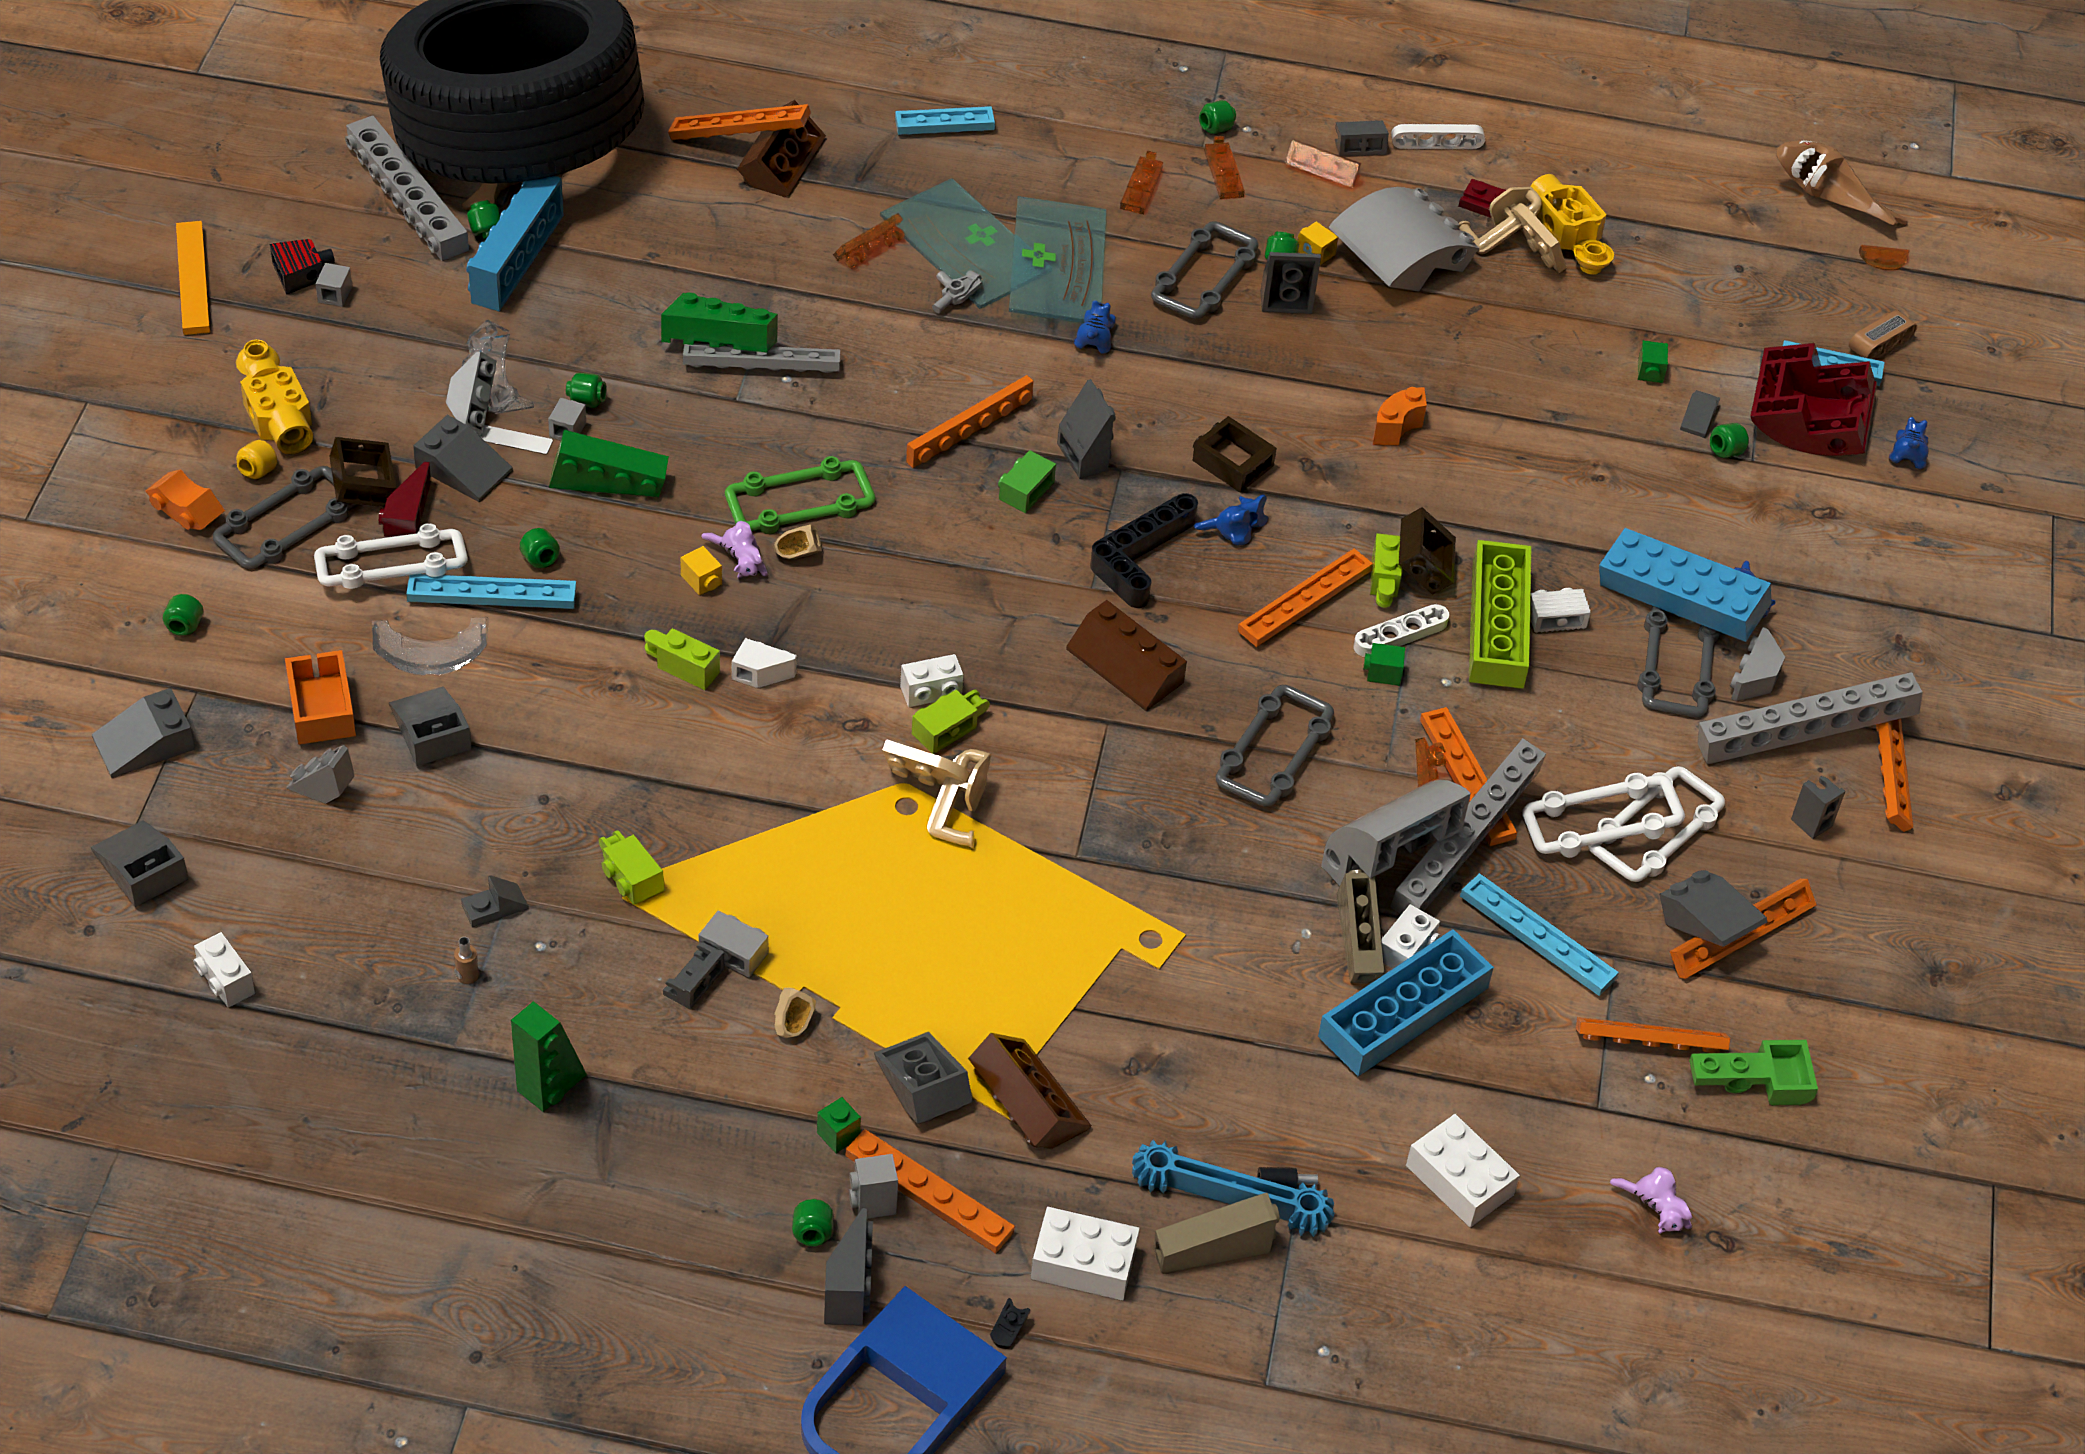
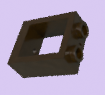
M1227 416L1220 423H1215L1205 435H1201L1195 440L1192 461L1241 493L1274 467L1277 448ZM1227 438L1252 456L1239 466L1213 448Z
M335 437L329 458L336 501L385 507L387 498L397 489L389 443ZM344 462L374 465L377 468L378 479L347 476Z
M1421 507L1401 518L1398 565L1433 595L1454 584L1456 537ZM1423 546L1430 552V559L1423 553Z

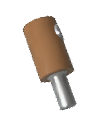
M461 937L459 939V947L454 952V972L459 982L471 984L479 977L477 951L470 945L469 938Z

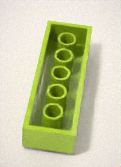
M1477 540L1472 566L1469 682L1524 689L1529 669L1531 546Z

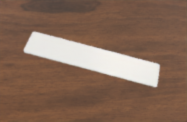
M484 425L482 436H480L486 442L547 454L553 441L549 438Z

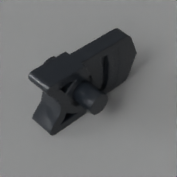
M1008 1298L990 1333L993 1341L998 1346L1011 1347L1031 1312L1030 1309H1018L1013 1305L1012 1299Z

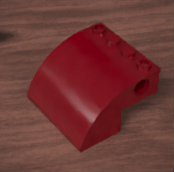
M1815 343L1764 348L1750 415L1751 421L1769 438L1797 451L1826 456L1864 454L1877 388V382L1874 379L1870 361L1821 366Z

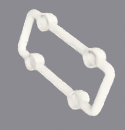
M424 524L420 527L417 534L356 542L352 536L343 535L337 539L335 545L317 549L314 553V560L320 584L324 586L342 585L345 588L354 589L362 586L366 581L423 573L431 577H439L444 575L447 570L465 566L468 556L460 531L456 529L438 530L434 524ZM445 540L453 541L456 558L445 559L441 553L434 552L428 554L423 563L366 571L359 569V566L356 564H349L343 567L341 574L330 576L325 558L337 556L340 559H351L356 557L359 552L416 544L425 548H431Z
M1673 767L1666 773L1658 772L1653 775H1664L1671 780L1672 784L1676 778L1682 779L1713 801L1711 805H1699L1695 810L1693 821L1659 851L1651 850L1646 852L1643 856L1641 867L1636 871L1600 846L1602 843L1611 844L1617 839L1588 845L1592 854L1626 879L1639 882L1647 876L1655 877L1661 874L1668 857L1699 830H1709L1716 823L1718 813L1725 806V799L1721 793L1683 767ZM1661 786L1648 788L1647 793L1642 798L1635 799L1616 817L1600 820L1596 832L1621 827L1653 798H1664L1665 795Z
M1641 773L1628 775L1625 782L1563 795L1558 791H1550L1544 794L1542 800L1528 803L1522 811L1536 850L1543 854L1561 852L1563 856L1568 858L1575 857L1583 846L1642 833L1649 839H1658L1664 833L1665 828L1680 825L1685 818L1684 810L1671 780L1664 775L1646 777ZM1661 786L1673 815L1666 817L1658 813H1649L1642 818V822L1584 835L1567 831L1562 833L1557 841L1548 843L1544 841L1534 813L1544 811L1550 817H1558L1565 810V806L1627 793L1633 799H1640L1647 793L1648 788Z

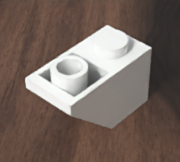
M747 638L744 639L732 660V680L755 688L791 679L797 674V655Z

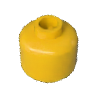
M263 440L250 442L237 453L238 470L248 478H262L276 467L277 455L275 450Z

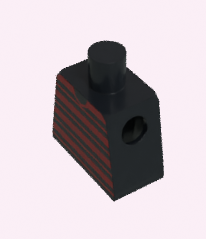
M310 239L269 244L272 264L286 294L316 284L323 269L322 266L325 263H335L331 248L317 252L313 241Z

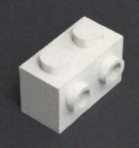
M955 654L901 665L900 687L908 707L936 702L941 696L948 695L954 690L962 694L963 672Z
M1410 904L1381 939L1383 963L1393 969L1439 939L1440 934L1437 932L1440 921Z
M222 932L194 945L196 959L193 962L198 973L207 978L212 992L216 996L219 995L228 1008L255 994L251 971Z

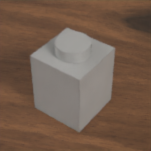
M325 263L316 281L318 302L343 307L352 288L351 269L346 266Z
M560 398L548 418L549 437L561 441L564 430L580 434L586 424L585 404Z

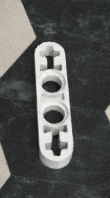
M1401 124L1395 126L1391 131L1393 145L1400 149H1477L1485 143L1484 130L1479 125ZM1424 134L1432 135V137L1427 140H1423L1420 138ZM1448 134L1456 135V137L1451 140L1444 139V137Z
M1434 604L1361 630L1355 636L1354 650L1358 655L1365 657V653H1371L1372 643L1402 646L1440 632L1447 627L1449 612L1444 606ZM1409 623H1415L1420 628L1417 630H1412L1408 628L1406 625ZM1393 632L1397 637L1387 638L1383 633Z

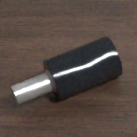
M1259 1167L1257 1171V1178L1295 1189L1302 1182L1305 1185L1318 1184L1317 1174H1298L1297 1168Z

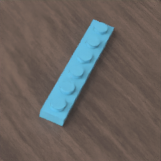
M426 574L409 575L406 595L407 602L574 609L577 587L576 581L451 575L431 577Z
M1480 873L1462 889L1461 898L1598 996L1617 979L1618 971Z

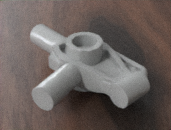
M969 270L964 277L952 280L944 271H940L936 277L945 288L942 290L943 297L932 308L936 313H940L949 304L963 303L982 286L981 275Z

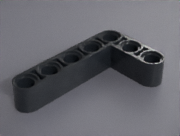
M1188 493L1179 494L1097 540L1092 546L1091 570L1129 606L1134 608L1145 607L1150 598L1151 578L1133 560L1193 527L1196 522L1198 508L1197 498Z

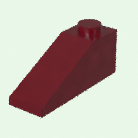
M423 462L387 498L385 508L380 509L378 521L379 525H383L385 537L418 533L431 485L430 462Z

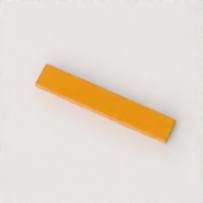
M202 221L176 223L183 334L210 333Z

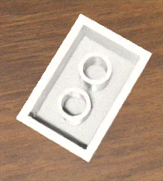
M1456 1114L1413 1143L1410 1147L1406 1166L1470 1228L1514 1196L1520 1177L1506 1161Z
M1047 1207L1033 1257L1031 1279L1124 1300L1137 1248L1139 1227Z

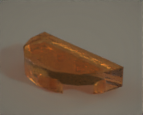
M1861 245L1859 253L1861 258L1874 268L1895 270L1901 268L1907 262L1909 250Z

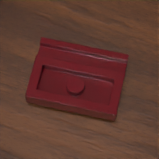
M1471 179L1459 200L1458 207L1492 218L1489 210L1490 204L1506 189Z

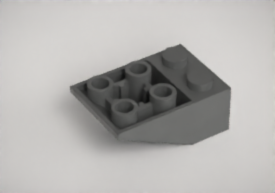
M1091 379L1087 380L1058 428L1057 444L1079 479L1108 471L1109 459L1112 456L1110 448L1111 440L1114 438L1112 429L1113 422L1116 419L1115 412L1111 406H1108L1102 391L1096 388Z
M444 687L389 702V706L416 766L472 750L468 723L461 708Z
M144 820L91 847L92 852L135 907L188 880L184 857L169 838Z
M867 1208L861 1209L826 1262L824 1324L863 1325V1313H870L873 1221H867Z

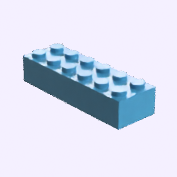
M552 176L524 181L519 192L513 195L509 207L502 211L498 223L491 227L489 236L484 242L480 243L478 252L467 263L466 271L469 273L468 291L471 294L472 304L496 311L502 309L564 216L562 178Z
M1624 528L1599 564L1600 586L1745 642L1771 605L1770 582Z
M1452 929L1324 1014L1321 1019L1318 1037L1357 1076H1360L1488 989L1494 967Z

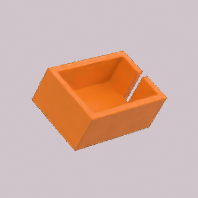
M342 650L316 654L320 677H314L311 655L285 658L298 745L356 736Z

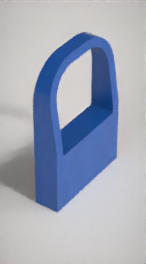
M904 1286L848 1346L808 1394L801 1415L803 1443L809 1454H839L819 1437L814 1421L821 1408L856 1370L866 1362L939 1414L932 1425L908 1452V1454H934L1002 1378L1006 1370L1007 1357L911 1289Z

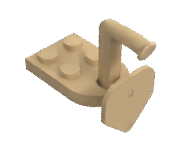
M1512 187L1496 197L1489 207L1496 227L1481 238H1478L1471 230L1469 221H1461L1458 228L1461 231H1465L1474 237L1475 240L1473 242L1480 248L1477 251L1479 254L1489 252L1520 229L1528 239L1529 247L1534 252L1539 251L1543 262L1548 268L1553 267L1558 273L1567 268L1559 241L1536 217L1542 206V200L1532 187Z
M886 740L882 751L894 774L907 778L908 775L916 777L920 782L929 786H934L935 783L942 785L927 824L930 835L973 848V831H970V833L948 828L946 825L959 791L965 792L968 810L974 812L977 809L986 786L991 754L977 749H969L951 761L941 756ZM969 761L977 763L971 775L966 770Z

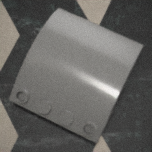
M1391 187L1376 191L1352 204L1329 226L1389 287L1418 292L1435 267L1463 272L1475 253L1480 249L1473 242L1475 240L1474 237L1465 231H1461L1458 228L1459 223L1451 217H1446L1442 213L1444 209L1437 203L1427 199L1429 195L1420 188Z
M1448 780L1428 782L1334 831L1326 842L1321 867L1328 872L1339 886L1345 873H1349L1352 870H1363L1369 878H1372L1394 866L1398 847L1403 845L1412 853L1432 843L1434 837L1441 842L1462 831L1471 793L1459 784Z

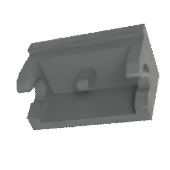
M1383 120L1336 122L1335 129L1338 139H1335V144L1339 157L1387 154L1389 133Z
M1820 776L1819 782L1825 786V789H1819L1816 784L1809 780L1803 783L1791 820L1812 839L1833 827L1846 792L1842 788L1839 789L1824 776Z
M700 942L696 946L699 950L694 953L693 958L675 979L669 978L665 984L667 986L663 989L664 996L690 1010L725 969L724 951L721 949L717 950L704 942Z

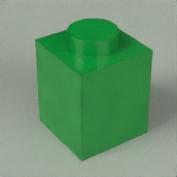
M1643 340L1638 357V380L1663 383L1668 366V344Z
M1372 643L1371 653H1365L1363 669L1368 670L1367 681L1400 686L1404 668L1405 647Z
M843 1097L817 1112V1134L835 1153L850 1145L861 1132V1116Z

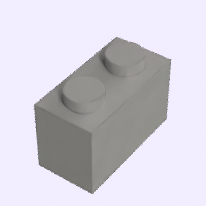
M719 910L698 934L699 943L704 942L717 950L721 949L724 951L725 966L750 978L768 955V935L759 928H753L739 921L735 916L727 915Z
M893 1154L855 1159V1172H850L851 1189H849L851 1208H857L858 1214L862 1208H867V1219L896 1215L898 1177Z

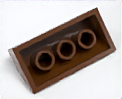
M793 100L784 106H794L799 104L795 100ZM810 117L805 126L799 129L789 128L777 131H761L736 170L753 188L786 197L790 194L826 135Z
M1105 600L1086 615L1066 646V650L1145 711L1149 710L1184 683L1187 661L1108 600Z
M990 1033L968 1058L975 1067L974 1073L988 1084L993 1098L1004 1105L1008 1111L1007 1116L1009 1119L1020 1126L1025 1133V1140L1033 1147L1053 1149L1087 1131L1092 1126L1025 1039Z

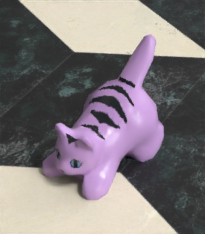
M744 521L737 522L733 528L726 530L723 537L713 533H703L701 535L703 539L723 547L732 557L738 560V565L734 568L735 572H739L738 579L743 576H754L757 574V571L763 576L768 575L749 523Z
M1656 1167L1651 1174L1642 1177L1636 1184L1622 1178L1610 1180L1611 1185L1637 1195L1646 1205L1660 1215V1223L1658 1224V1232L1660 1234L1665 1231H1681L1683 1226L1686 1229L1692 1228L1690 1219H1692L1691 1212L1685 1201L1675 1195L1676 1183L1670 1170Z

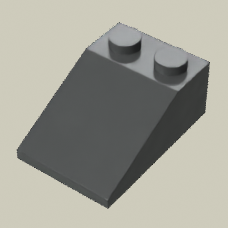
M1270 252L1263 271L1260 290L1262 312L1312 314L1321 254Z
M446 415L413 445L416 469L423 462H430L431 477L478 502L486 497L513 471V467L474 430L449 415Z
M171 688L141 698L92 734L93 741L111 778L195 750L191 727Z
M1706 870L1693 873L1690 878L1671 885L1668 890L1659 894L1666 925L1722 947L1767 923V917L1723 877Z
M930 1032L923 1033L874 1053L875 1059L903 1108L917 1124L931 1121L936 1116L958 1110L962 1106L973 1102L968 1072Z

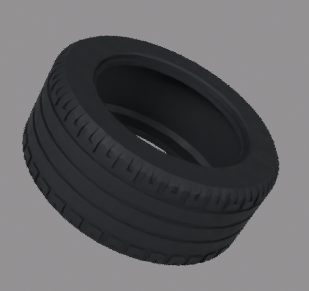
M427 0L398 20L384 38L380 49L382 76L393 131L398 146L415 164L437 175L454 180L490 184L515 183L552 177L575 170L594 162L618 147L637 127L644 111V92L633 21L626 8L618 0Z

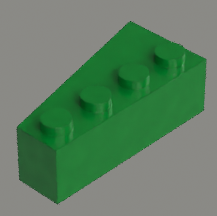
M688 292L682 293L661 314V342L671 343V339H682L683 344L694 345L695 341L709 342V347L719 348L732 344L733 349L768 352L777 342L778 314L768 312V310L763 308L754 309L745 307L740 303H727L718 298H705Z
M564 430L554 460L549 488L659 497L665 481L669 456Z
M533 1001L511 1019L517 1092L544 1112L551 1105L558 1104L564 1094L582 1080L587 1073L560 1021Z

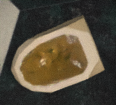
M806 525L786 531L778 537L773 546L774 551L784 559L791 560L822 552L820 537L814 525Z
M784 988L780 994V1000L774 1014L776 1017L775 1029L777 1035L783 1038L800 1035L809 1024L815 1009L816 1000L799 990Z

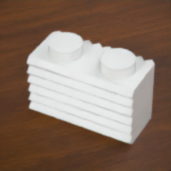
M1564 588L1560 591L1547 592L1546 590H1538L1530 593V620L1535 633L1539 631L1542 633L1544 631L1553 632L1554 630H1574L1576 628L1579 630L1580 628L1585 629L1587 627L1590 609L1583 589Z

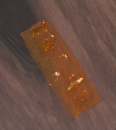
M1214 136L1213 144H1205L1204 152L1219 198L1244 197L1245 190L1229 142L1224 143V136Z
M1297 140L1291 141L1285 164L1349 187H1354L1361 166L1359 162Z
M1147 151L1146 158L1140 156L1121 200L1120 209L1144 215L1163 169V162L1156 160V152Z
M899 213L893 215L841 245L833 256L837 262L846 257L847 265L851 269L857 265L854 256L861 263L867 259V255L862 249L865 247L867 250L874 248L880 243V237L884 236V242L889 247L895 242L891 235H895L898 241L905 237L902 229L897 227L903 221Z
M1425 737L1415 739L1418 787L1428 782L1440 780L1438 771L1433 768V765L1443 766L1446 764L1444 755L1440 754L1446 751L1441 742L1434 743L1429 747Z

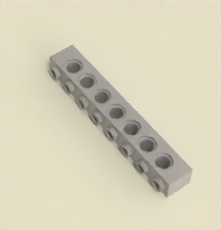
M372 115L346 125L347 136H345V141L348 148L354 150L362 165H366L371 177L378 180L382 191L385 194H389L394 206L401 209L406 221L412 223L418 236L425 239L430 251L436 253L441 261L469 251L468 232L377 119Z
M1910 672L1699 723L1698 746L1708 765L1919 714L1923 692L1913 673Z
M1522 738L1468 803L1462 831L1441 842L1437 840L1396 889L1390 906L1393 910L1402 914L1410 904L1423 912L1427 909L1484 840L1488 832L1493 829L1505 812H1507L1540 772L1546 753Z

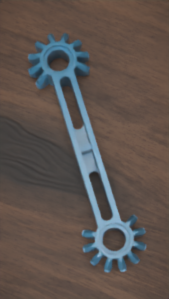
M1154 1140L1150 1142L1149 1146L1142 1144L1138 1153H1135L1133 1156V1177L1138 1178L1139 1187L1148 1185L1150 1193L1155 1188H1159L1164 1193L1168 1186L1227 1204H1234L1263 1193H1268L1271 1203L1277 1205L1280 1219L1289 1221V1230L1298 1228L1300 1236L1305 1231H1309L1313 1237L1317 1234L1318 1230L1325 1232L1328 1224L1334 1218L1333 1199L1328 1198L1327 1189L1318 1191L1316 1183L1311 1188H1307L1302 1182L1299 1185V1189L1277 1184L1178 1155L1177 1146L1168 1148L1166 1140L1162 1145H1157Z

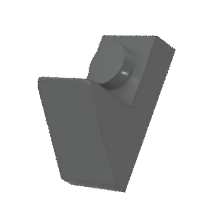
M1698 390L1693 392L1680 430L1705 438L1719 405L1720 398Z
M488 876L489 890L461 898L462 907L472 927L528 909V904L518 884L495 876Z

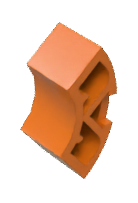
M1409 387L1393 394L1383 402L1377 414L1373 445L1399 446L1400 438L1405 432L1423 427L1427 407L1425 387Z
M181 469L168 472L145 490L150 497V503L155 509L162 510L187 530L190 528L201 530L225 511L210 488H203L195 484Z

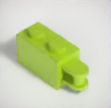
M1376 533L1372 553L1373 567L1371 571L1370 595H1376L1377 605L1386 608L1391 606L1393 597L1397 598L1401 580L1402 567L1398 565L1400 536Z
M673 628L667 635L657 630H649L645 633V651L647 654L657 658V667L703 690H706L720 673V650Z
M954 690L948 695L941 696L928 707L919 709L912 716V735L932 754H935L976 729L977 717L988 710L990 702L987 699L980 698V693L977 690H972L965 695Z
M616 830L613 832V836L599 838V845L604 857V861L601 863L602 869L608 878H613L623 897L627 896L632 904L635 905L665 891L663 870L634 834L624 838L620 831Z

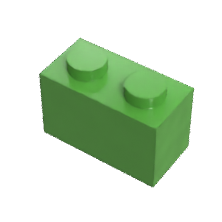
M1029 450L1023 458L1016 460L1013 468L1008 473H1004L998 482V487L1000 488L999 500L1026 513L1055 482L1056 463Z

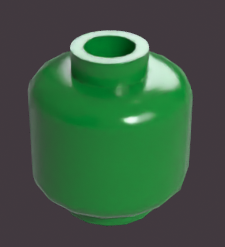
M1225 100L1207 103L1199 114L1201 127L1210 134L1229 131L1236 120L1235 109Z
M489 200L472 204L470 206L471 209L467 213L472 234L482 236L483 240L487 239L491 227L498 223L501 216L498 206L490 203Z
M1276 231L1274 235L1269 236L1266 243L1265 259H1268L1270 252L1298 253L1299 242L1294 238V234Z
M576 373L572 380L566 384V395L570 397V400L585 404L586 408H596L601 402L605 401L607 386L597 374Z
M1739 423L1719 425L1714 428L1710 436V447L1721 458L1739 456L1747 450L1749 444L1748 433Z
M531 529L524 534L520 541L521 554L536 568H546L552 565L560 554V546L557 540L546 529Z
M174 595L164 610L162 616L163 623L173 634H192L200 624L204 609L199 600L191 595Z
M808 1199L800 1202L794 1209L792 1231L797 1241L807 1246H818L831 1238L834 1224L832 1208L826 1202L818 1199Z

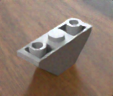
M476 352L451 377L446 404L454 417L468 425L479 436H482L497 364L496 360L482 352Z
M1763 627L1758 637H1752L1748 647V651L1751 653L1750 655L1744 654L1739 666L1742 672H1735L1730 687L1734 688L1731 700L1740 701L1772 692L1780 675L1785 656L1767 628Z
M345 745L335 750L329 748L320 758L317 756L313 757L306 766L300 764L291 773L292 781L286 789L325 804L339 797L355 776L348 748Z

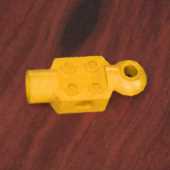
M1546 174L1537 178L1530 186L1542 200V206L1536 217L1559 241L1561 249H1568L1574 252V256L1583 272L1587 274L1600 273L1614 259L1612 248L1599 241L1602 238L1607 214L1582 186L1563 185L1552 174Z
M257 339L251 340L245 344L236 359L237 369L246 375L240 382L243 404L260 439L274 440L282 453H299L305 450L313 440V432L310 428L312 421L309 401L292 367L279 366L280 358L278 353L271 346H268L266 342Z

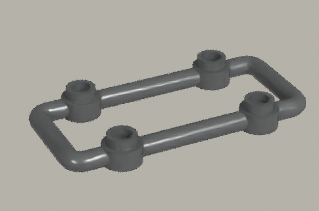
M1217 221L1209 222L1203 228L1193 230L1189 246L1168 271H1162L1156 275L1155 287L1151 292L1153 301L1193 319L1202 318L1207 313H1214L1220 306L1222 293L1241 269L1247 270L1254 264L1255 252L1259 247L1258 240L1249 234ZM1213 231L1248 245L1236 250L1235 262L1213 290L1202 292L1198 309L1162 295L1170 294L1174 290L1176 276L1197 251L1207 249L1210 245L1211 233Z
M319 466L310 472L305 469H299L292 475V483L245 512L240 509L231 510L226 517V523L214 531L213 541L246 569H255L264 563L275 564L283 559V551L329 522L340 523L348 518V511L357 504L337 502L336 498H333L326 505L325 513L280 541L276 539L265 540L260 547L261 553L253 558L247 557L225 536L230 533L242 534L246 532L251 520L295 493H309L314 488V481L321 477H325L333 483L332 470L328 466Z
M1652 606V610L1647 614L1644 622V628L1649 632L1645 671L1640 674L1637 683L1638 689L1642 692V702L1647 708L1689 717H1701L1706 714L1708 704L1713 701L1716 692L1714 684L1710 680L1714 644L1718 642L1721 632L1704 625H1700L1698 631V638L1703 642L1700 679L1692 691V698L1697 702V707L1654 699L1653 694L1658 692L1661 678L1658 672H1656L1660 634L1665 631L1667 617L1662 609Z
M1279 685L1271 694H1265L1259 698L1257 715L1235 747L1222 752L1220 769L1215 776L1216 782L1220 787L1264 807L1274 805L1279 798H1285L1292 792L1293 777L1315 744L1329 737L1330 722L1334 716V709L1329 703L1289 685ZM1282 696H1287L1322 712V715L1320 717H1313L1309 721L1308 736L1284 772H1278L1272 776L1270 783L1271 791L1268 795H1264L1227 777L1241 770L1243 753L1265 721L1271 720L1279 714L1280 699Z

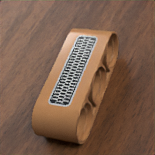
M1895 310L1858 331L1851 338L1849 348L1860 357L1876 360L1910 340L1918 326L1899 310Z

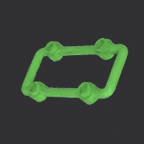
M834 456L826 457L818 467L763 477L758 472H750L746 475L743 482L733 483L725 490V498L735 524L739 521L749 523L752 531L760 530L765 534L777 532L781 525L835 514L842 518H851L856 515L857 510L871 507L876 500L875 493L862 464L855 460L840 462ZM854 471L864 498L855 499L853 495L845 493L839 496L835 504L778 515L772 509H766L762 511L758 519L751 521L745 520L736 494L743 492L750 496H759L768 487L817 477L834 481L841 477L842 472Z

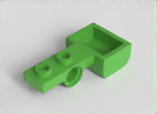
M1762 1040L1758 1053L1691 1054L1689 1060L1694 1085H1724L1726 1091L1730 1093H1741L1750 1089L1752 1085L1765 1084L1770 1105L1806 1104L1815 1098L1818 1091L1807 1040Z

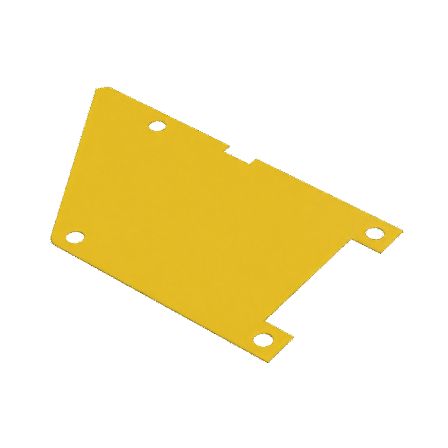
M899 783L662 868L665 891L634 905L699 942L698 934L718 910L727 915L735 916L739 921L753 928H759L769 936L768 955L753 974L781 990L793 988L801 991L805 988L834 1004L840 1009L832 1019L884 1049L930 1032L968 1072L972 1099L1009 1119L1007 1109L1002 1103L993 1098L990 1093L991 1088L974 1073L975 1067L968 1059L990 1033L1025 1039L1037 1055L1121 949L1160 969L1186 936L1185 933L954 808L946 827L967 833L973 831L974 847L970 848V846L956 844L930 835L927 824L937 799L907 783ZM901 799H912L917 803L918 809L911 815H903L896 810L895 805ZM622 896V899L632 904L627 896ZM1146 931H1153L1161 936L1162 944L1157 948L1149 949L1141 945L1139 937Z

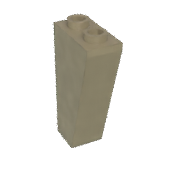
M1358 869L1345 873L1336 895L1350 983H1372L1384 974L1375 876L1369 878L1363 870Z
M1263 1193L1156 1230L1153 1248L1161 1274L1270 1253L1272 1241L1276 1239L1275 1226L1280 1220L1277 1205L1271 1203L1268 1193Z

